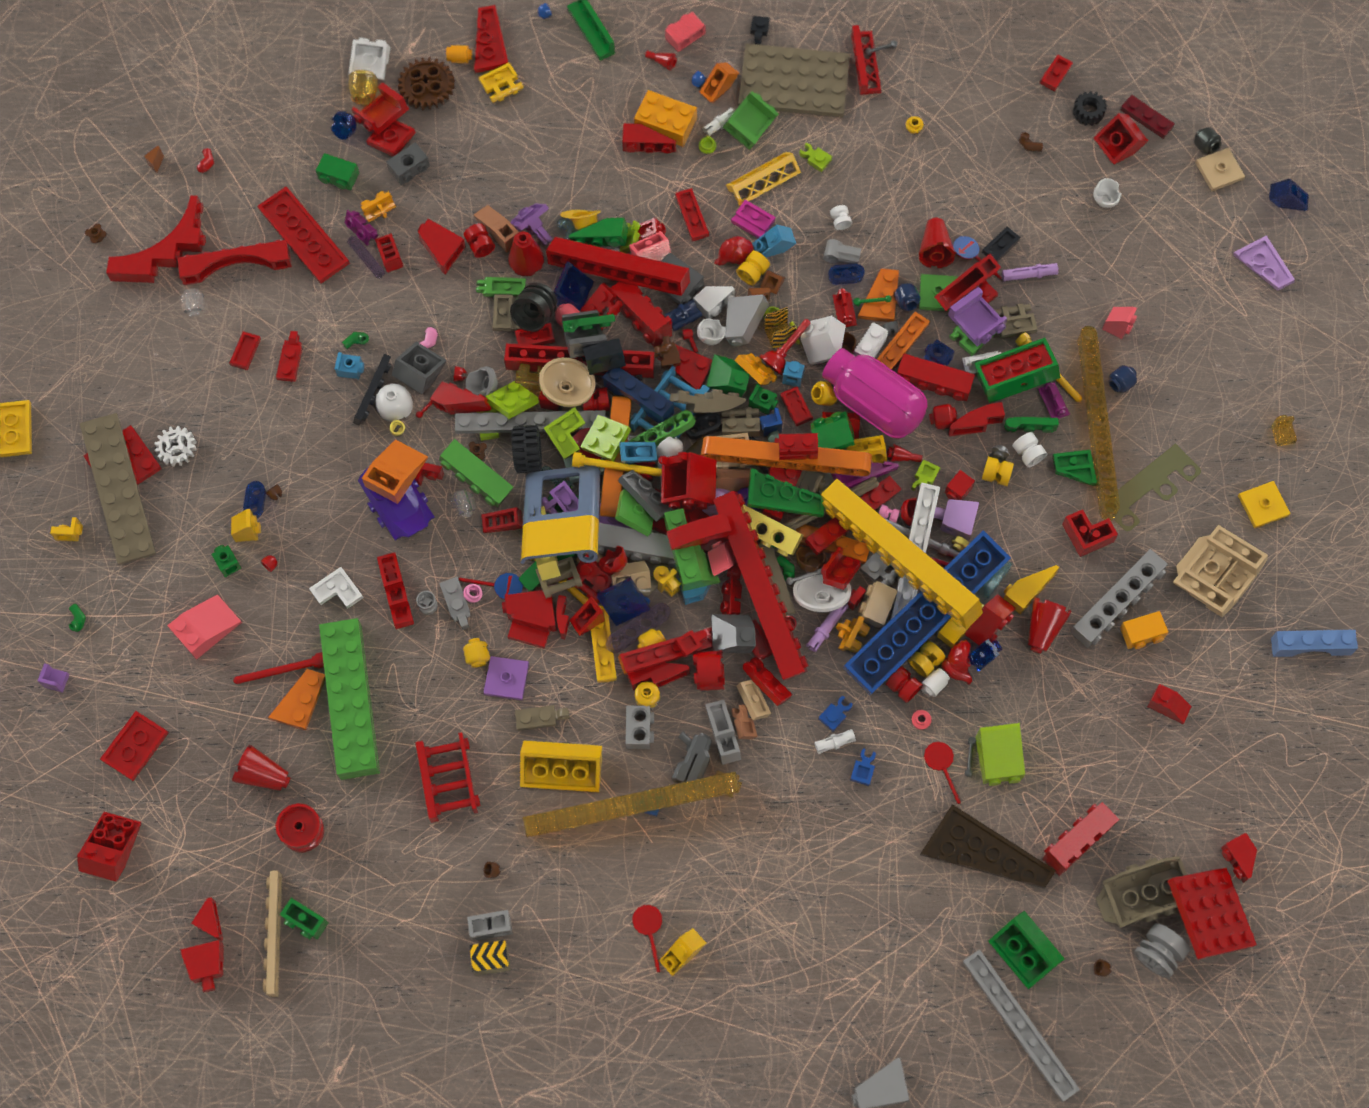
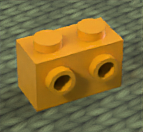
M1160 611L1124 621L1120 627L1128 649H1140L1150 642H1153V644L1160 643L1165 640L1164 638L1168 634V629Z

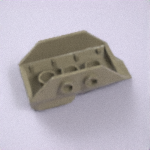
M1180 856L1160 860L1152 858L1145 861V865L1139 867L1137 864L1126 867V871L1104 880L1103 889L1096 898L1104 921L1116 923L1121 928L1146 920V923L1158 919V915L1161 914L1170 916L1178 913V907L1168 880L1173 877L1187 875Z

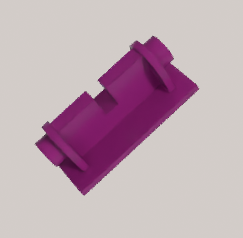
M347 210L344 223L357 235L359 240L368 246L371 238L376 239L378 237L377 230L369 223L366 224L367 221L359 212Z
M1055 382L1045 383V386L1038 388L1051 418L1060 419L1070 415Z

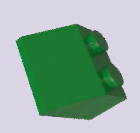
M846 411L835 412L827 418H817L811 423V432L818 433V447L844 449L855 445L854 430Z

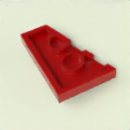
M676 345L681 362L680 366L675 367L676 374L692 388L700 390L710 372L712 359ZM662 357L657 358L659 361L663 360Z

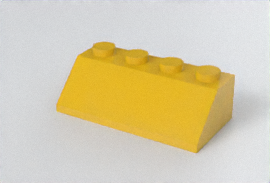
M523 741L520 752V787L599 792L602 746Z

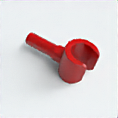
M683 329V340L689 339L693 351L698 353L692 329Z

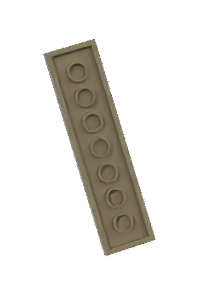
M114 413L81 422L82 435L117 564L122 565L156 555L118 414Z

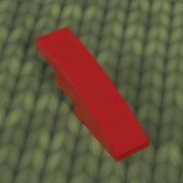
M396 553L377 557L395 629L414 625Z

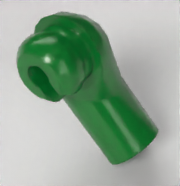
M353 332L341 343L348 349L353 344H366L369 341V336L364 332Z
M780 555L777 561L783 568L784 580L786 581L789 577L794 578L795 566L784 556Z
M73 604L69 607V610L73 614L74 620L71 621L72 624H69V628L71 631L79 632L83 629L86 616L77 604Z

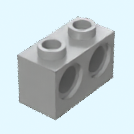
M626 706V749H650V743H654V731H650V724H654V712H651L650 706ZM639 714H642L646 718L645 720L640 722L637 721L635 717ZM639 733L646 736L641 741L635 739V736Z
M508 910L467 917L469 934L472 941L513 934Z

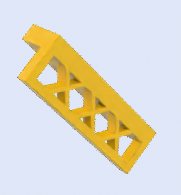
M784 152L726 184L728 191L734 193L738 205L741 206L745 199L751 201L798 175L801 171L794 154ZM792 163L795 171L789 174L785 173L786 165ZM774 171L778 172L777 181H769L771 173ZM756 181H764L762 189H754ZM743 188L749 189L747 197L741 199L738 191Z

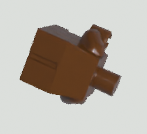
M670 336L662 337L663 344H661V347L655 346L653 351L655 358H663L661 369L680 366L679 351L675 343L670 341Z

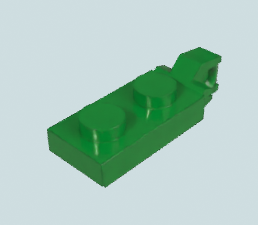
M610 314L562 321L564 333H573L578 327H581L582 330L593 329L592 325L600 324V328L609 327L611 322H615V315Z

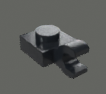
M753 16L750 34H755L754 44L761 45L762 35L768 36L770 17Z

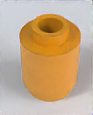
M451 45V47L446 49V59L451 61V63H469V60H472L473 53L469 46Z

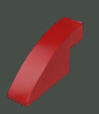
M989 254L979 263H975L934 296V298L947 311L952 305L992 277L1002 267Z

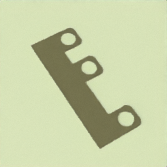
M1175 443L1100 505L1125 531H1131L1140 523L1139 518L1129 509L1131 505L1151 489L1163 500H1169L1178 492V489L1167 478L1168 475L1177 470L1187 481H1192L1201 473V469ZM1186 465L1194 466L1195 474L1187 476L1183 471ZM1161 485H1170L1172 487L1171 494H1162L1160 492ZM1125 515L1132 516L1134 518L1133 525L1125 526L1122 523V517Z

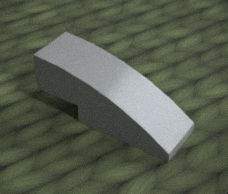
M720 700L705 704L722 765L741 760L740 749L725 701Z

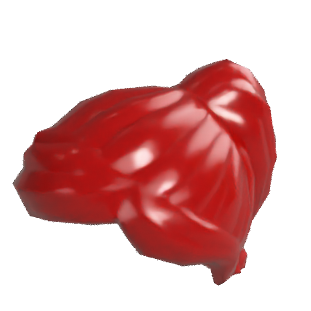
M741 236L726 239L719 248L718 258L714 263L720 266L728 262L741 265L743 262H746L745 259L754 250L752 242Z
M963 640L951 648L948 658L943 660L941 667L950 678L967 682L970 685L972 683V676L968 672V667L971 666L968 663L970 662L968 656L971 644L969 641Z

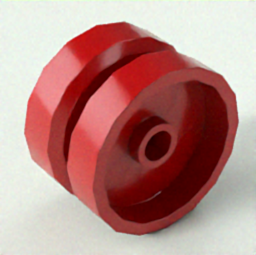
M301 803L292 804L283 809L277 817L275 825L276 833L285 846L294 852L300 853L316 848L322 841L325 832L324 823L316 811L307 804Z

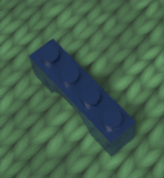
M621 368L608 370L602 377L604 387H607L609 391L617 396H626L636 402L646 412L648 417L659 424L672 417L675 413L673 402Z

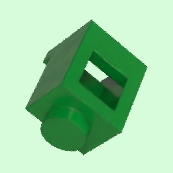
M757 384L749 398V407L759 409V412L769 415L771 410L774 411V408L778 405L777 394Z
M220 545L211 554L224 577L242 569L229 545Z

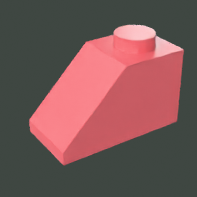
M720 540L711 545L712 549L707 552L714 576L737 563L729 541L722 543Z

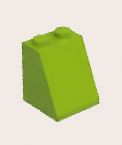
M1020 723L980 728L975 739L983 784L989 783V786H996L1004 781H1009V783L1020 782L1025 776Z

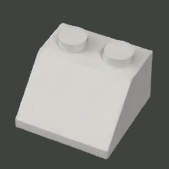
M833 316L810 321L811 324L801 335V342L811 365L829 361L842 348L846 325Z

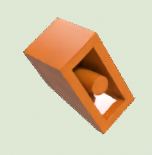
M727 62L716 63L699 93L711 103H714L731 88L739 72Z

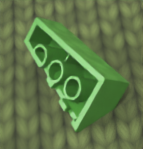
M455 439L439 457L440 465L448 471L449 469L452 470L459 481L468 483L470 485L469 488L474 493H480L484 496V500L490 506L495 505L498 508L513 489L510 483Z
M683 508L664 513V523L667 531L687 524ZM700 545L672 550L683 591L721 582L717 575L714 576L712 574L710 562Z

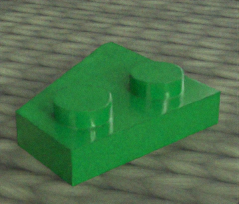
M1091 450L1053 454L1055 474L1091 486L1097 485Z

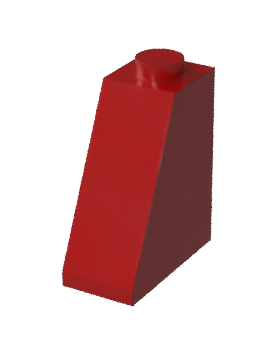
M430 219L422 223L418 229L421 243L442 273L446 275L466 248L464 238Z
M543 590L504 595L505 602H502L503 614L507 613L509 620H511L512 614L549 624L550 631H557L552 595L546 599Z

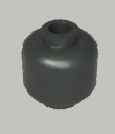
M1205 127L1196 132L1194 144L1205 154L1215 153L1221 146V136L1211 127Z

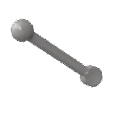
M821 569L795 578L789 577L786 579V583L791 585L795 581L821 575Z

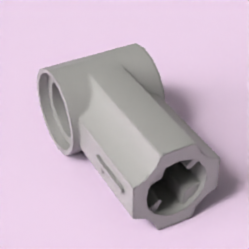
M829 239L826 243L823 259L829 263L841 261L858 265L861 248L843 245L839 240Z

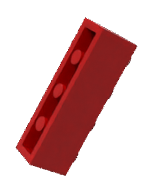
M904 353L897 371L898 375L918 389L930 390L940 396L947 395L957 401L968 400L975 374Z

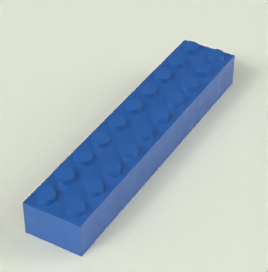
M983 530L944 569L975 594L1011 557ZM922 591L843 666V669L869 695H872L951 617L948 613L944 615L937 608L938 605L934 601L929 602L922 595Z

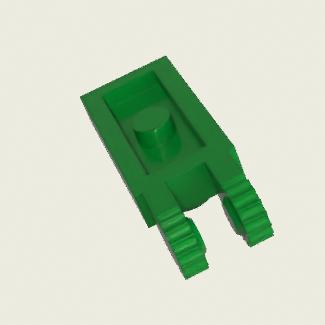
M1011 417L1005 421L1004 429L1015 433L1018 429H1022L1024 432L1042 430L1044 433H1052L1057 430L1059 419Z

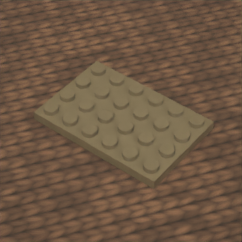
M746 44L738 107L748 94L753 91L759 94L768 105L773 106L776 111L844 117L850 53Z

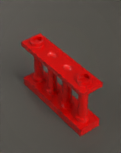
M462 732L458 733L459 742L430 748L425 745L424 741L415 742L428 818L431 823L439 821L438 815H441V812L472 806V810L476 814L478 813L477 807L481 806L479 795H475L467 755V750L470 749L469 740L464 738ZM459 749L462 751L463 760L438 766L429 765L428 758H431V755ZM465 768L467 778L465 780L441 785L432 784L431 777H434V774ZM465 787L469 789L470 798L445 804H439L435 801V796L438 793Z

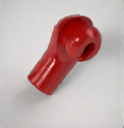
M210 148L202 150L204 158L197 165V170L200 173L207 172L214 165Z

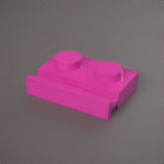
M745 199L735 213V216L732 217L731 223L759 238L770 229L776 217Z

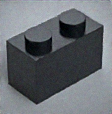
M619 338L582 347L589 375L626 366Z

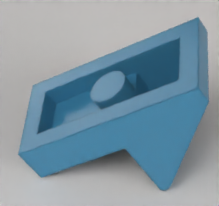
M655 442L619 443L621 462L635 464L637 462L657 461Z

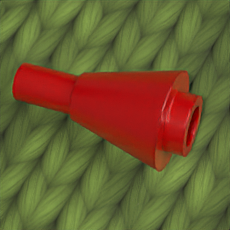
M650 51L645 53L646 58L655 60V62L668 70H671L677 64L675 53H654Z
M893 444L892 447L889 446L887 451V457L890 462L909 460L922 462V455L911 453L896 444Z

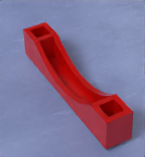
M275 240L269 243H257L251 246H239L233 249L185 255L178 258L179 276L183 285L201 283L215 271L233 264L253 263L266 266L272 270L291 268L290 249L286 240Z

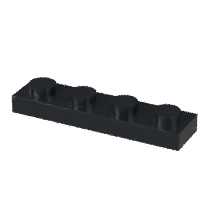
M383 355L354 417V424L360 426L361 421H366L370 413L367 411L369 404L373 406L376 399L375 391L376 389L380 390L384 383L382 376L384 373L388 374L392 366L389 363L391 356Z

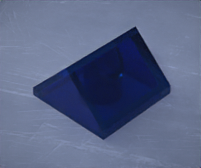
M566 262L554 289V294L557 298V306L570 303L580 311L587 300L594 281L570 262Z

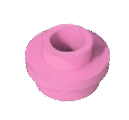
M469 584L463 591L464 598L471 603L478 602L483 595L480 586L477 584ZM469 592L475 593V596L470 595Z

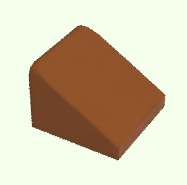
M156 146L144 156L148 165L156 173L164 158L159 146Z
M767 270L760 288H770L772 293L777 294L786 277Z
M770 288L748 289V296L764 295L767 301L770 300Z

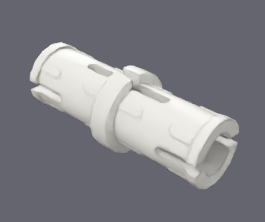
M729 108L725 113L720 116L717 115L712 122L702 127L704 134L707 132L706 136L710 137L717 130L723 129V125L733 114V109Z
M850 729L840 734H831L830 737L814 742L817 753L821 754L834 748L837 750L840 746L855 742L856 739L853 730Z

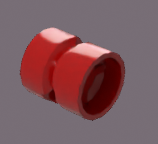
M474 224L464 231L463 236L476 258L485 257L494 251L495 244L484 224Z
M607 387L597 388L592 397L583 404V411H610Z
M901 666L889 678L886 686L893 692L897 691L898 697L905 703H908L920 691L923 684L915 677L911 678V673Z

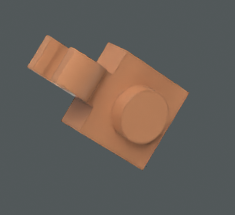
M738 705L739 709L733 708L731 712L732 716L736 718L734 724L738 739H754L758 737L754 721L748 717L746 705Z

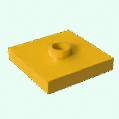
M1274 481L1241 492L1238 495L1254 529L1288 517L1291 514Z

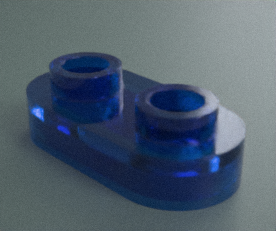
M857 263L835 265L829 269L828 279L835 285L859 283L864 278L865 270L862 265Z
M253 481L247 485L243 510L250 509L252 511L253 508H257L256 512H252L257 518L263 514L266 498V489L261 482ZM259 490V494L255 495L254 492Z

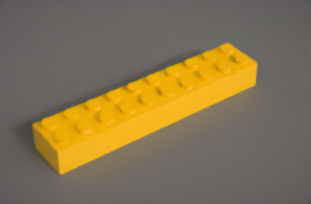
M836 479L821 494L822 504L826 508L825 512L831 518L836 517L839 520V524L845 530L850 529L853 532L852 535L859 542L863 540L867 544L866 547L873 554L877 552L881 556L880 559L887 566L892 565L895 568L894 571L901 578L906 577L909 580L908 583L915 590L920 589L923 592L922 595L929 602L934 601L938 605L937 608L944 615L948 613L952 617L951 620L958 627L962 625L967 630L981 616L983 611L980 599L841 481Z

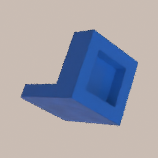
M778 407L774 408V414L759 417L763 436H768L769 433L776 430L782 433V420Z

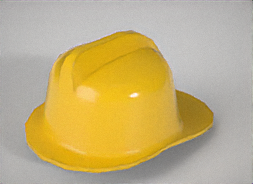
M568 210L560 213V216L571 219L575 229L581 230L598 222L597 214L601 211Z

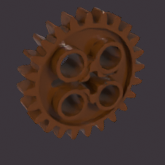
M422 57L421 62L415 59V64L409 62V68L403 67L404 72L399 73V93L406 102L408 101L409 106L414 104L415 109L421 106L424 111L425 107L428 106L429 110H431L433 105L438 108V103L445 105L444 99L449 101V95H453L452 89H455L453 72L450 71L448 65L445 66L444 61L439 63L437 58L431 61V57H429L425 61Z

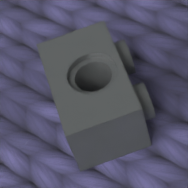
M416 142L386 161L389 172L400 185L411 181L414 176L426 171L430 166L427 155Z

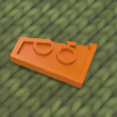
M880 269L866 299L884 298L890 295L892 300L891 302L864 303L857 319L884 322L894 321L896 308L894 292L898 287L899 270Z
M307 669L269 715V720L307 730L326 680L325 674Z

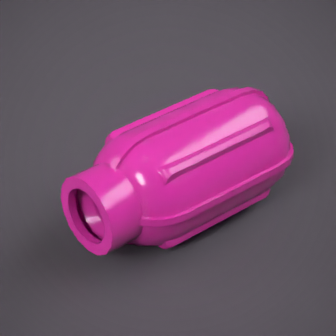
M841 348L830 358L823 370L822 377L834 385V393L837 399L891 438H904L913 433L925 417L928 401L924 393L874 357L869 355L854 356L846 349Z

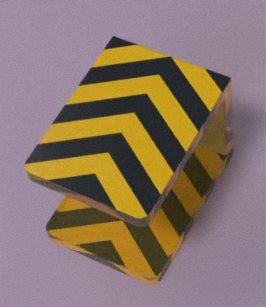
M787 307L765 315L764 330L772 349L783 346L796 330L795 325L789 327L787 323Z

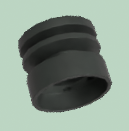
M530 283L526 285L511 305L510 314L512 320L521 329L529 332H536L542 329L557 309L556 295L544 284Z

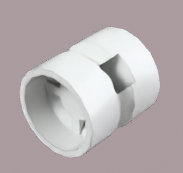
M1033 432L1024 434L1012 445L1017 454L1022 455V461L1027 468L1035 466L1047 456V452L1042 445H1037L1039 441Z

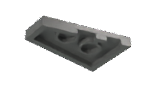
M631 470L619 478L618 481L624 489L634 497L656 522L664 518L665 512L678 510L669 508V505L662 504L661 492L652 488V484L635 471Z

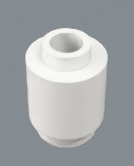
M940 668L933 670L922 682L921 690L928 697H936L948 684L947 681L950 678Z

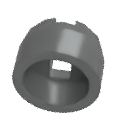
M896 321L883 324V328L888 331V336H891V332H893V335L897 334L898 324Z

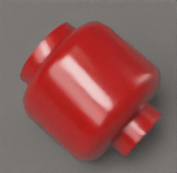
M951 404L934 406L933 413L929 414L931 425L935 424L938 430L950 428V425L958 420L956 408L952 407Z

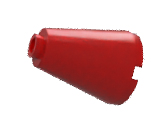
M935 217L928 220L919 250V261L928 268H931V266H937V269L947 267L954 261L955 249L944 220Z
M521 231L514 236L508 256L509 266L517 275L524 277L532 276L535 272L542 269L544 265L543 251L528 232Z
M1034 598L1028 646L1031 647V651L1041 654L1042 651L1047 652L1069 618L1071 610L1065 611L1066 607L1049 600H1045L1042 603L1039 602L1040 598Z
M252 745L246 747L237 765L238 772H234L232 781L235 783L281 791L282 788L286 789L291 780L288 777V771Z

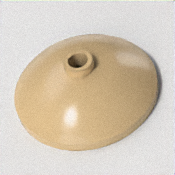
M557 358L549 361L542 368L539 376V385L542 393L551 402L564 407H576L586 403L592 397L595 390V378L593 374L589 375L587 366L582 362L572 358Z

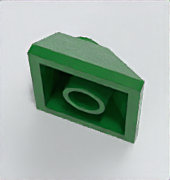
M714 354L706 386L710 390H722L723 394L728 395L729 392L738 393L739 397H742L746 391L750 375L735 360Z

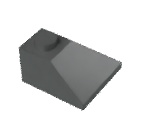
M711 614L713 651L722 650V653H751L756 647L755 627L750 615Z

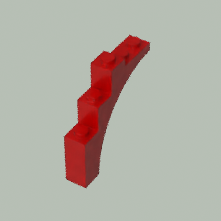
M190 195L187 209L181 221L163 240L138 253L109 257L106 271L109 279L113 282L154 283L155 276H158V267L178 268V258L182 257V252H202L203 246L206 245V236L201 231L200 213H203V203L200 202L198 196Z

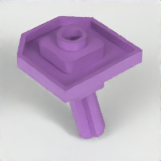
M536 203L528 208L524 207L510 222L516 230L522 231L526 228L531 235L535 234L543 245H548L552 241V237L542 227L543 223L539 219V216L549 209L546 204Z

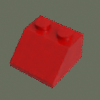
M1118 113L1093 137L1114 165L1136 154L1148 142V139L1128 114Z

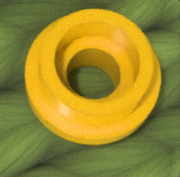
M912 116L907 119L906 128L910 133L917 134L923 129L924 123L921 118Z

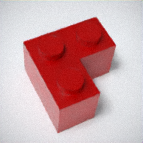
M1083 509L1066 516L1062 524L1080 557L1114 543L1118 536L1109 518L1091 525Z
M997 594L983 606V613L967 629L965 635L982 648L988 643L992 645L998 637L996 635L997 631H1002L1014 618L1012 613L1016 608Z

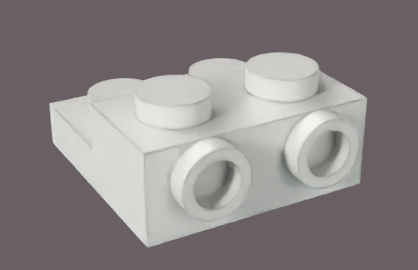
M366 38L353 40L348 75L384 80L386 64L389 61L390 46L383 40H376V42H369V39Z

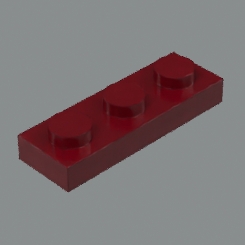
M1133 95L1125 101L1120 109L1162 139L1168 135L1175 123Z

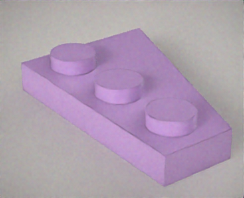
M1267 236L1235 251L1233 254L1277 291L1295 281Z

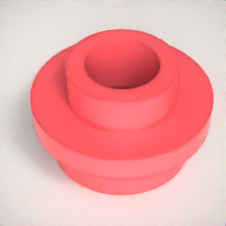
M918 710L912 715L911 721L915 728L924 730L930 726L931 716L925 710ZM920 716L924 717V718H925V721H924V722H920V721L918 720V717H920Z

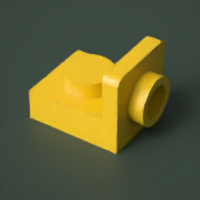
M72 517L71 527L67 525L51 526L50 534L57 541L78 542L79 535H82L83 526L77 517Z

